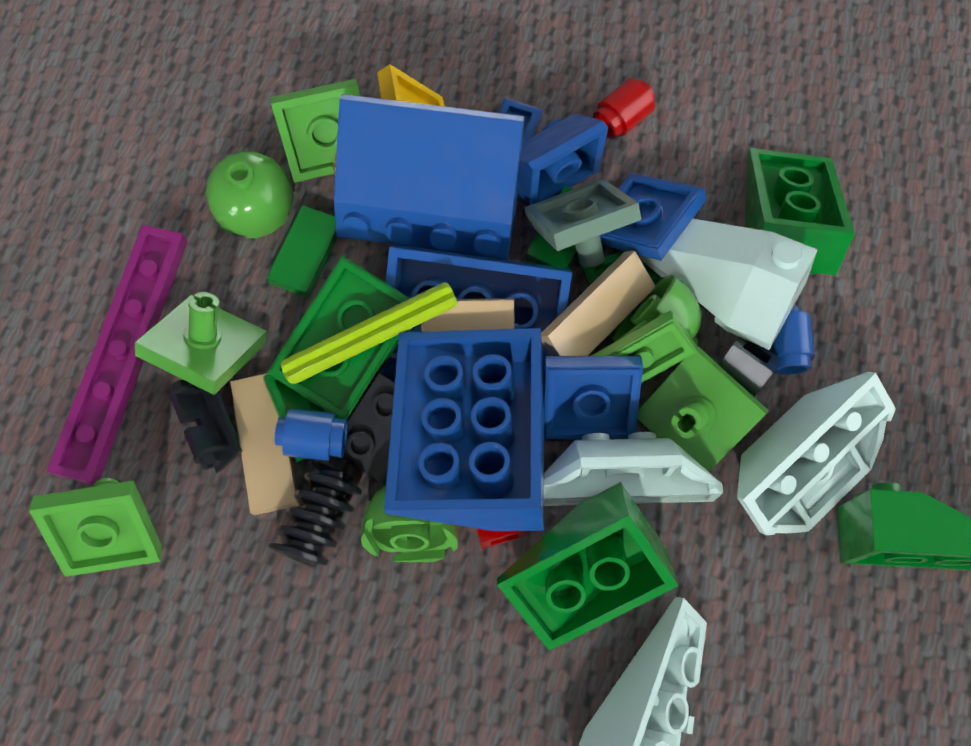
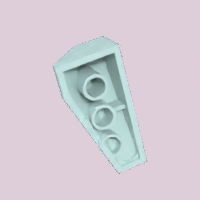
M692 219L661 261L638 255V257L661 277L673 274L679 280H682L697 297L698 302L715 315L714 321L725 331L770 350L807 282L817 249L770 231Z
M674 598L586 726L579 746H680L681 732L693 733L695 717L688 716L689 709L686 694L687 687H695L699 683L707 622L684 598Z

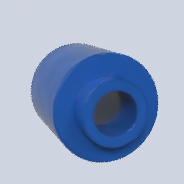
M793 306L770 350H768L781 359L774 373L793 375L807 372L812 368L811 360L815 358L811 315L801 311L798 306Z
M290 408L286 418L279 417L277 420L275 445L282 446L283 455L288 457L331 461L332 456L343 457L348 435V420L337 418L336 413Z

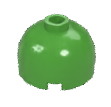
M250 151L230 154L216 164L207 179L205 194L211 214L227 233L244 235L246 238H259L273 233L289 217L288 212L292 207V202L294 203V193L287 174L273 158Z
M673 274L668 275L655 284L656 287L644 298L645 301L633 315L632 312L627 315L616 327L612 335V339L616 342L672 310L697 346L698 339L695 335L701 326L702 317L697 297L682 280H679Z
M386 486L380 488L366 506L362 520L361 542L362 546L374 556L379 557V551L382 549L387 552H402L393 557V562H435L445 558V549L451 547L454 552L458 548V525L386 514L384 511Z

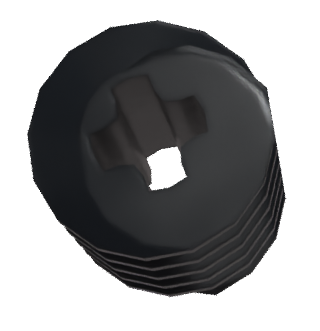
M312 459L311 463L320 473L308 472L303 476V481L312 490H296L294 498L303 508L289 507L285 512L286 516L294 523V526L278 525L276 529L277 533L286 541L285 544L269 543L268 545L272 550L310 567L312 564H328L329 560L320 551L321 546L336 547L338 544L328 531L329 529L344 530L346 525L337 516L338 511L353 512L355 509L345 499L346 494L361 495L363 492L351 476L316 459Z

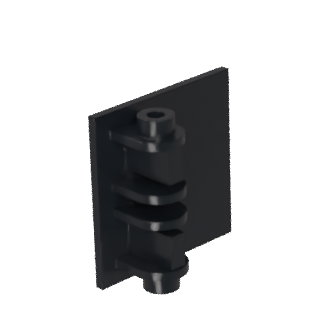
M379 373L348 420L346 449L344 456L341 458L386 486L395 382Z

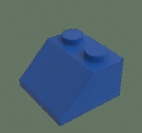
M574 113L562 121L558 119L550 122L540 133L528 140L522 139L517 195L526 207L557 196L562 192L565 185L571 188L599 172L608 126L604 121Z

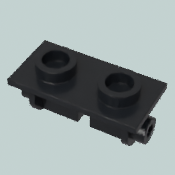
M183 379L174 382L170 386L172 392L169 394V398L173 403L180 424L196 422L197 426L188 427L184 431L194 462L201 464L203 470L214 467L216 473L222 471L242 452V448L239 443L238 434L233 428L223 404L221 392L218 391L213 395L195 385H190L189 382Z

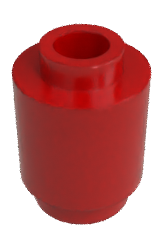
M628 78L598 103V110L593 113V118L604 121L608 126L607 138L615 139L617 136H625L654 111L655 94L645 81Z

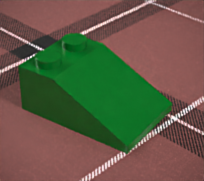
M749 148L747 154L745 227L774 232L817 249L809 274L819 273L836 276L855 235L833 160L827 157Z
M621 482L578 504L497 578V586L549 651L678 586L667 548Z
M876 483L870 485V490L865 493L853 494L852 500L837 507L840 564L971 571V517L923 492L902 491V485L898 483Z

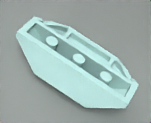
M866 372L804 395L741 454L737 498L760 533L775 535V533L809 532L871 471L884 439L886 421L892 420L896 410L876 373Z
M653 432L632 433L628 435V439L610 440V435L605 433L586 434L582 436V440H575L544 473V506L578 505L619 482L623 484L636 504L714 502L723 494V486L719 480L672 439L656 438V434Z

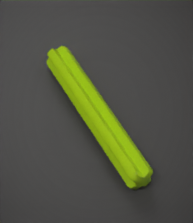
M443 282L282 360L281 368L285 378L289 383L297 384L398 335L400 332H405L456 307L457 299L448 283Z

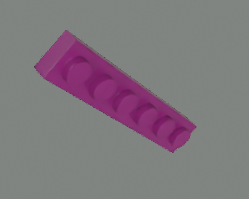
M146 225L141 226L46 473L94 486L96 481L100 480L144 362L143 359L135 356V342L155 326L160 319L188 240L182 233Z

